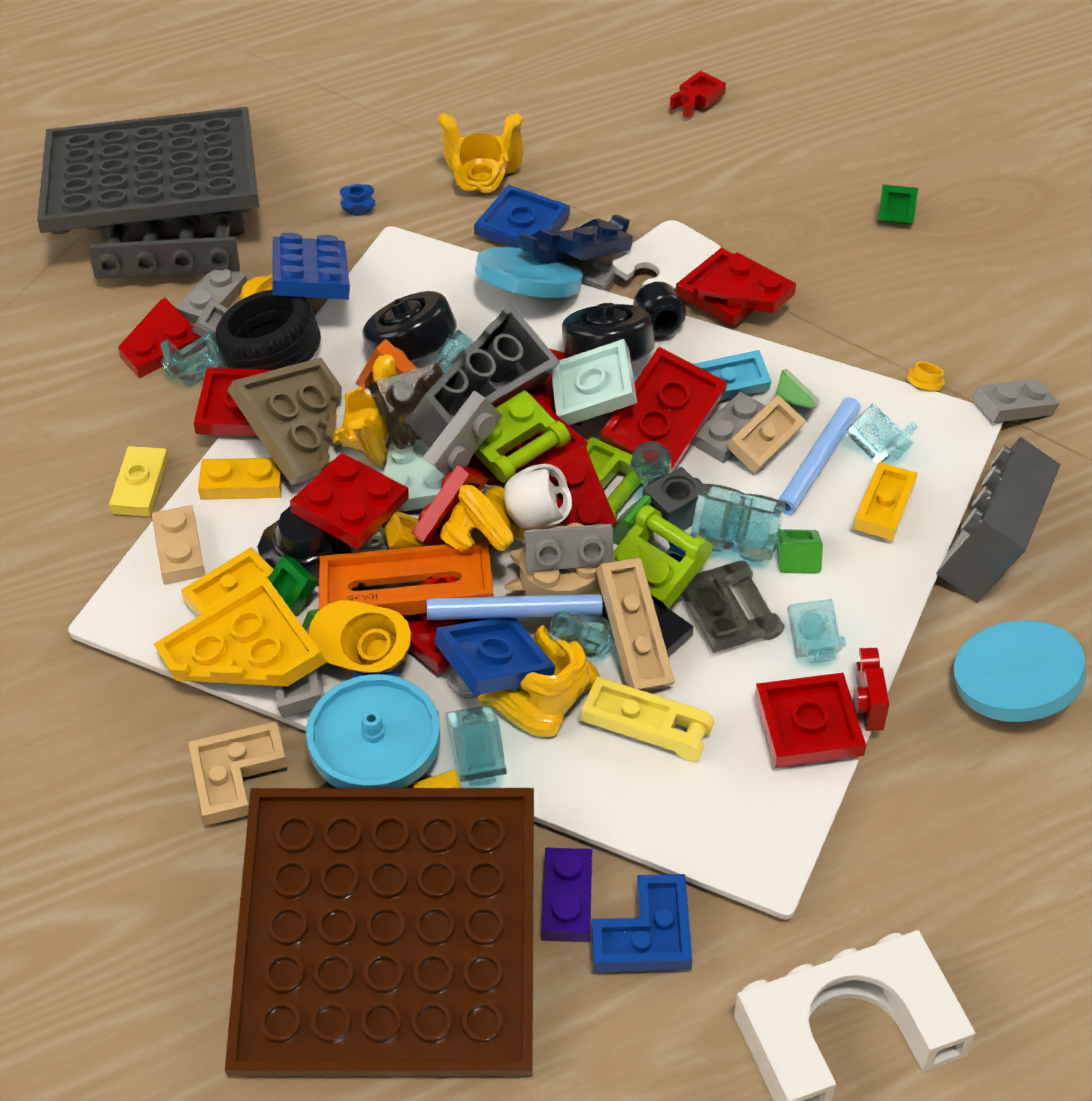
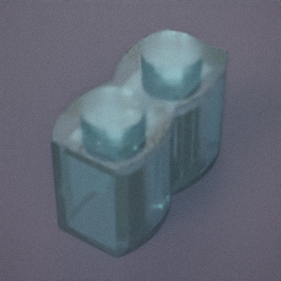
M704 484L698 494L691 535L694 537L701 536L712 543V552H720L723 549L732 550L738 553L741 558L750 562L771 560L776 550L786 503L763 495L745 494L739 490L722 485Z

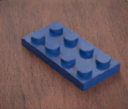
M282 233L280 237L273 236L272 295L349 299L350 281L345 241H340L338 237L333 235H319L317 239L302 238V235L297 233Z

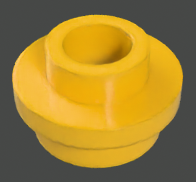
M916 362L906 375L907 380L911 384L928 391H940L945 384L943 379L944 370L929 362Z

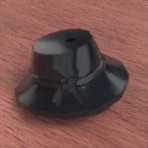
M290 506L281 513L279 520L264 529L257 546L259 555L273 569L281 556L293 557L318 580L316 587L319 586L320 556L352 553L349 544L291 513Z

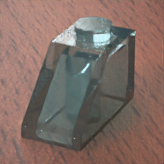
M481 706L445 712L456 771L460 781H469L470 786H483L496 782V776L507 774L499 719L491 707Z

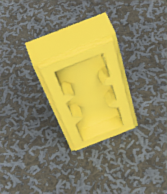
M128 446L109 502L111 514L151 517L169 459L167 449Z

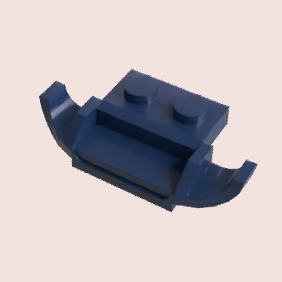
M612 215L609 222L597 218L571 230L553 233L542 229L531 236L522 233L519 234L518 242L519 248L528 252L534 260L549 264L572 258L583 261L631 250L633 236L626 233L630 220L620 215Z

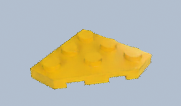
M267 576L153 644L176 681L288 687L326 663L321 651Z

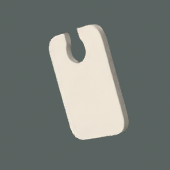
M670 220L661 223L634 242L631 250L618 253L612 260L611 268L614 273L625 280L631 278L635 270L639 268L651 269L658 276L647 279L642 283L641 288L646 284L658 281L668 283L676 290V283L721 247L683 223Z

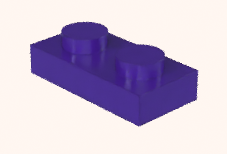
M545 847L542 941L590 942L592 849Z

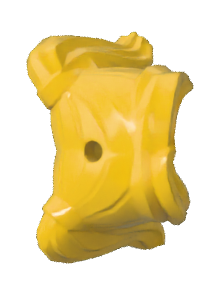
M444 112L439 114L437 122L443 129L445 160L453 171L457 185L462 190H480L483 193H491L501 184L505 174L514 173L518 170L523 159L520 127L523 120L522 115L518 113L510 114L504 121L501 136L489 133H471L461 137L455 118Z
M390 354L379 356L373 366L374 395L367 394L362 387L352 389L349 393L345 394L343 424L340 429H335L332 439L333 444H342L343 447H350L364 452L370 463L378 468H383L386 464L388 454L386 444L391 429L395 423H398L407 414L409 406L405 388L395 370V359Z
M461 485L458 495L460 502L453 508L449 521L442 527L440 537L443 541L460 552L469 550L470 547H473L475 541L488 540L489 545H493L498 551H504L509 548L514 542V536L523 543L524 534L527 529L518 527L508 515L504 503L503 487L493 486L483 494L472 485Z
M542 625L537 628L533 639L556 666L554 675L530 672L521 681V687L518 688L517 692L505 689L480 694L478 701L481 705L493 707L514 725L533 736L552 737L557 734L563 722L564 714L585 690H591L597 676L600 677L596 667L586 659L584 650L578 642L572 641L568 643L560 639L555 641L550 636L547 628Z

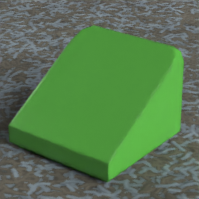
M788 369L781 371L776 396L779 395L788 404L812 409L818 405L819 398Z
M645 494L616 520L617 523L612 525L613 543L619 545L635 525V518L639 510L646 505L651 506L652 500L650 496Z
M777 530L778 564L781 572L819 573L821 571L823 543L817 530Z

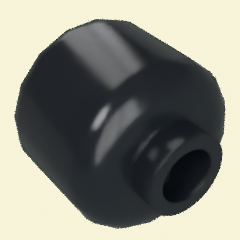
M654 281L646 284L634 297L633 305L642 307L652 314L655 337H665L675 333L685 321V304L675 288L668 283Z

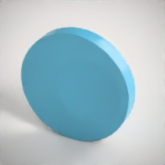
M495 247L480 251L477 255L475 273L479 278L497 288L517 294L542 298H564L577 294L580 291L583 277L582 271L567 260L549 264L540 263L534 260L528 252L513 247Z
M1019 620L990 626L968 639L958 651L954 661L957 691L965 704L985 717L1007 722L1033 721L1058 713L1079 696L1084 688L1087 676L1085 655L1079 642L1062 628L1040 621Z
M382 674L359 676L336 685L316 703L307 722V746L311 761L317 772L336 788H405L425 774L437 756L441 740L439 716L429 696L410 681Z

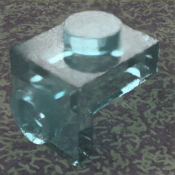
M211 331L180 351L168 339L161 343L164 356L161 359L163 368L171 378L177 377L188 388L204 379L206 368H222L226 365L217 345L216 336Z
M872 403L844 433L878 464V462L883 463L890 456H893L896 460L899 459L913 445L909 437L918 426L912 421L901 430Z
M833 599L795 603L787 607L795 657H809L810 663H820L836 659L835 653L840 652L847 644L845 636L839 637Z

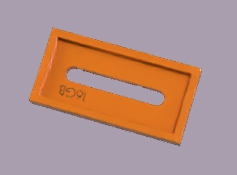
M488 540L475 541L473 547L463 552L456 550L449 544L320 556L319 610L327 604L336 601L350 600L388 608L404 616L427 613L426 599L494 597ZM453 576L460 579L449 583L364 591L351 590L359 587V583H365V586L426 581L428 577Z

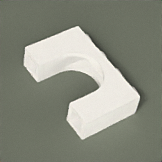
M919 930L905 935L901 933L889 934L879 940L876 945L859 951L855 948L846 949L835 955L831 961L814 967L811 964L798 966L791 970L787 976L771 982L766 980L752 982L744 987L741 992L737 993L734 1018L773 1101L833 1100L836 1082L813 1038L809 1025V1020L813 1014L822 1006L832 1001L859 999L883 1009L898 1025L922 1072L968 1056L976 1035L975 1030Z

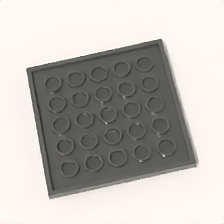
M248 106L46 129L37 218L40 233L51 232L52 234L59 235L73 229L88 228L90 230H100L108 225L115 224L135 226L149 220L160 219L161 221L168 222L177 220L182 216L196 215L198 217H209L216 212L224 211L244 213L252 208L259 207Z

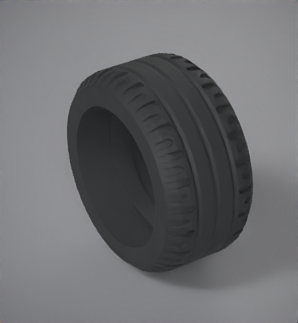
M272 290L252 294L235 303L222 316L215 331L217 345L227 367L230 369L275 370L310 361L316 353L321 340L319 326L307 300L304 297L272 295Z

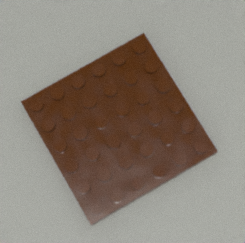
M251 788L225 1060L227 1076H533L534 788Z

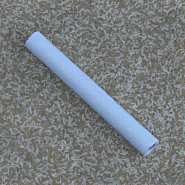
M847 397L842 401L777 500L776 506L782 513L787 515L793 514L859 413L861 406L856 399Z
M601 594L426 599L427 620L602 616L603 603Z

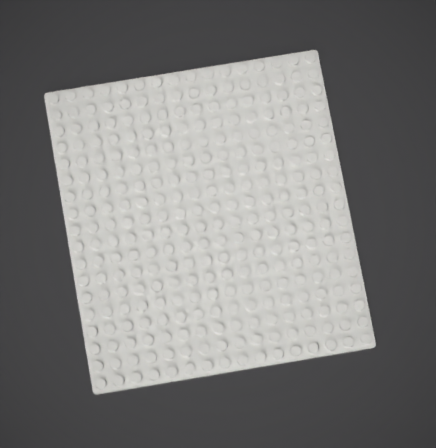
M388 226L384 228L349 272V299L329 298L315 315L320 329L321 340L311 360L322 358L342 387L341 397L337 402L335 410L337 415L335 429H340L345 414V394L359 387L355 382L372 355L363 338V327L374 313L398 298L422 291H436L446 297L455 316L457 328L452 338L437 351L412 362L420 371L429 375L435 382L455 364L464 351L478 339L488 325L500 315L509 303L512 304L549 349L564 352L562 323L568 315L601 303L633 305L634 300L581 284L580 291L577 294L564 298H542L509 292L497 288L477 276L475 267L479 252L397 227ZM686 316L680 329L665 337H655V346L652 352L637 361L631 362L633 376L640 375L658 347L692 364L760 350L772 383L769 390L748 394L749 397L766 406L776 397L781 371L788 369L819 398L818 405L812 409L789 404L806 423L755 474L735 455L723 464L694 447L692 443L674 469L676 470L682 466L693 478H698L708 491L705 519L684 531L694 537L701 536L712 543L713 550L706 563L670 607L671 611L694 626L693 636L668 657L675 683L669 687L645 692L704 710L713 716L715 723L710 734L703 737L704 749L699 760L687 761L679 757L675 751L581 721V709L590 690H585L564 714L563 722L556 735L552 737H538L520 729L493 707L481 705L478 701L479 695H473L452 665L440 674H437L408 649L405 661L400 662L390 672H398L399 678L410 681L422 689L432 700L439 713L440 747L434 762L421 777L427 779L455 769L462 788H534L535 822L664 873L685 874L686 881L787 920L792 918L796 912L862 756L775 768L755 696L756 683L843 672L854 704V689L856 686H861L856 669V663L860 662L859 648L877 647L880 668H883L887 693H889L937 581L938 575L936 572L954 541L1004 422L994 423L978 404L936 391L924 390L913 384ZM369 385L365 392L369 395H374L375 386ZM847 397L856 399L861 406L859 413L793 514L787 515L782 513L776 506L777 500L842 401ZM733 398L720 400L706 422ZM615 411L587 419L583 422L582 426L574 424L569 426L587 441L591 436L599 440L600 432ZM407 412L398 423L393 425L386 444L388 452L390 444L421 439L407 422L412 413ZM220 435L202 459L272 458V456L258 436ZM332 440L330 441L328 455H330L329 462L333 461L341 453H344L384 475L385 466L383 468L373 466L364 455V452L350 447H343L342 444L336 445L332 443ZM201 459L161 511L193 505L206 575L250 547L259 554L257 546L264 529L279 520L281 513L290 506V500L313 479L291 486L283 474L281 498L200 500L198 484ZM878 462L918 473L915 487L893 541L853 529L856 514ZM653 470L651 478L644 485H639L618 510L617 519L627 508L642 498L644 487L664 477V475ZM618 471L603 490L607 498L627 475L626 473ZM502 482L499 483V484L493 485V486H501V487H503V488L505 487L504 483H502ZM493 486L481 490V492L485 494V492ZM424 508L402 511V513L418 519ZM152 521L68 628L69 634L76 641L175 679L153 644L198 617L183 601L181 589L199 578L164 585ZM558 523V524H556V525H554V526H563V525H562L561 523ZM777 530H817L823 543L821 571L819 573L781 572L778 564ZM655 532L647 540L648 543L664 553L670 547L668 541ZM515 536L514 542L504 551H498L493 545H489L494 597L521 596V591L505 589V584L520 577V567L510 557L512 550H521L523 547V543ZM613 543V551L618 546L615 543ZM424 581L365 586V583H359V587L351 590L364 591L417 586ZM319 586L314 588L299 616H295L301 625H303L309 610L319 609ZM588 616L573 623L551 622V617L517 618L532 638L537 628L544 625L555 641L560 639L568 643L572 641L578 642L584 650L586 659L596 667L601 678L626 685L610 622L603 616ZM328 662L320 666L324 694L336 685L352 679L354 670L335 666ZM180 681L306 731L307 722L313 710L283 718L277 709L274 686ZM519 687L511 688L510 690L517 692ZM856 713L867 745L872 731H866L863 713ZM678 724L674 727V729L683 732L687 731L686 727Z

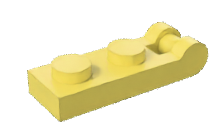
M598 676L581 709V721L675 751L679 757L687 761L699 760L704 749L703 737L710 734L715 723L713 716L704 710ZM678 724L686 727L687 731L683 732L674 729V727Z

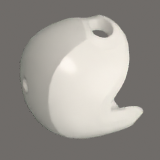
M538 464L523 469L513 475L504 487V503L507 513L512 521L522 529H544L554 526L568 516L572 507L571 494L564 474L559 468L550 464ZM549 475L554 476L558 480V486H555L550 481ZM558 493L563 494V504L560 508L557 507Z

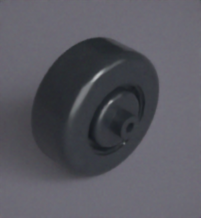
M422 291L398 298L374 313L363 327V338L371 354L386 339L394 347L402 350L409 361L415 362L444 346L454 335L457 321L443 294L436 291Z
M601 303L597 306L578 310L568 315L562 323L564 353L568 358L624 339L630 351L631 362L637 361L647 356L654 349L653 316L642 307L628 304Z

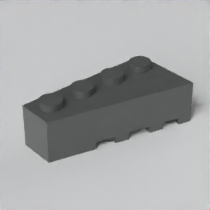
M509 303L500 315L488 325L478 339L464 351L455 364L423 396L407 422L430 449L473 391L485 397L496 408L524 390L530 394L539 389L560 361L512 304Z
M1022 437L1011 448L1004 445L992 460L990 465L993 468L981 484L984 488L973 501L971 512L964 521L957 537L936 572L939 577L977 603L1026 551L1061 465Z

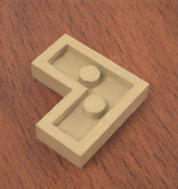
M277 721L188 742L205 826L248 816L249 805L243 778L287 767Z

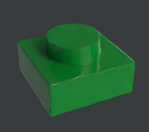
M883 184L878 221L913 225L918 188Z
M288 556L280 557L268 578L295 616H299L318 583V580L293 557Z

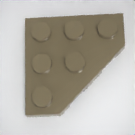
M317 358L237 379L231 383L227 389L228 393L290 485L292 486L315 478L321 472V469L329 463V443L333 439L337 419L335 410L342 392L341 385L324 360Z

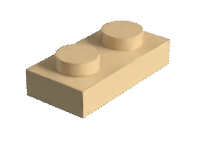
M777 395L727 443L726 447L755 474L806 421L784 399Z
M193 505L152 512L160 570L164 585L203 577L205 569Z

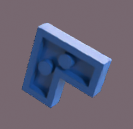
M685 874L637 875L639 918L592 919L593 972L692 969Z

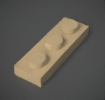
M641 558L599 565L595 570L626 685L642 691L671 686L675 683Z

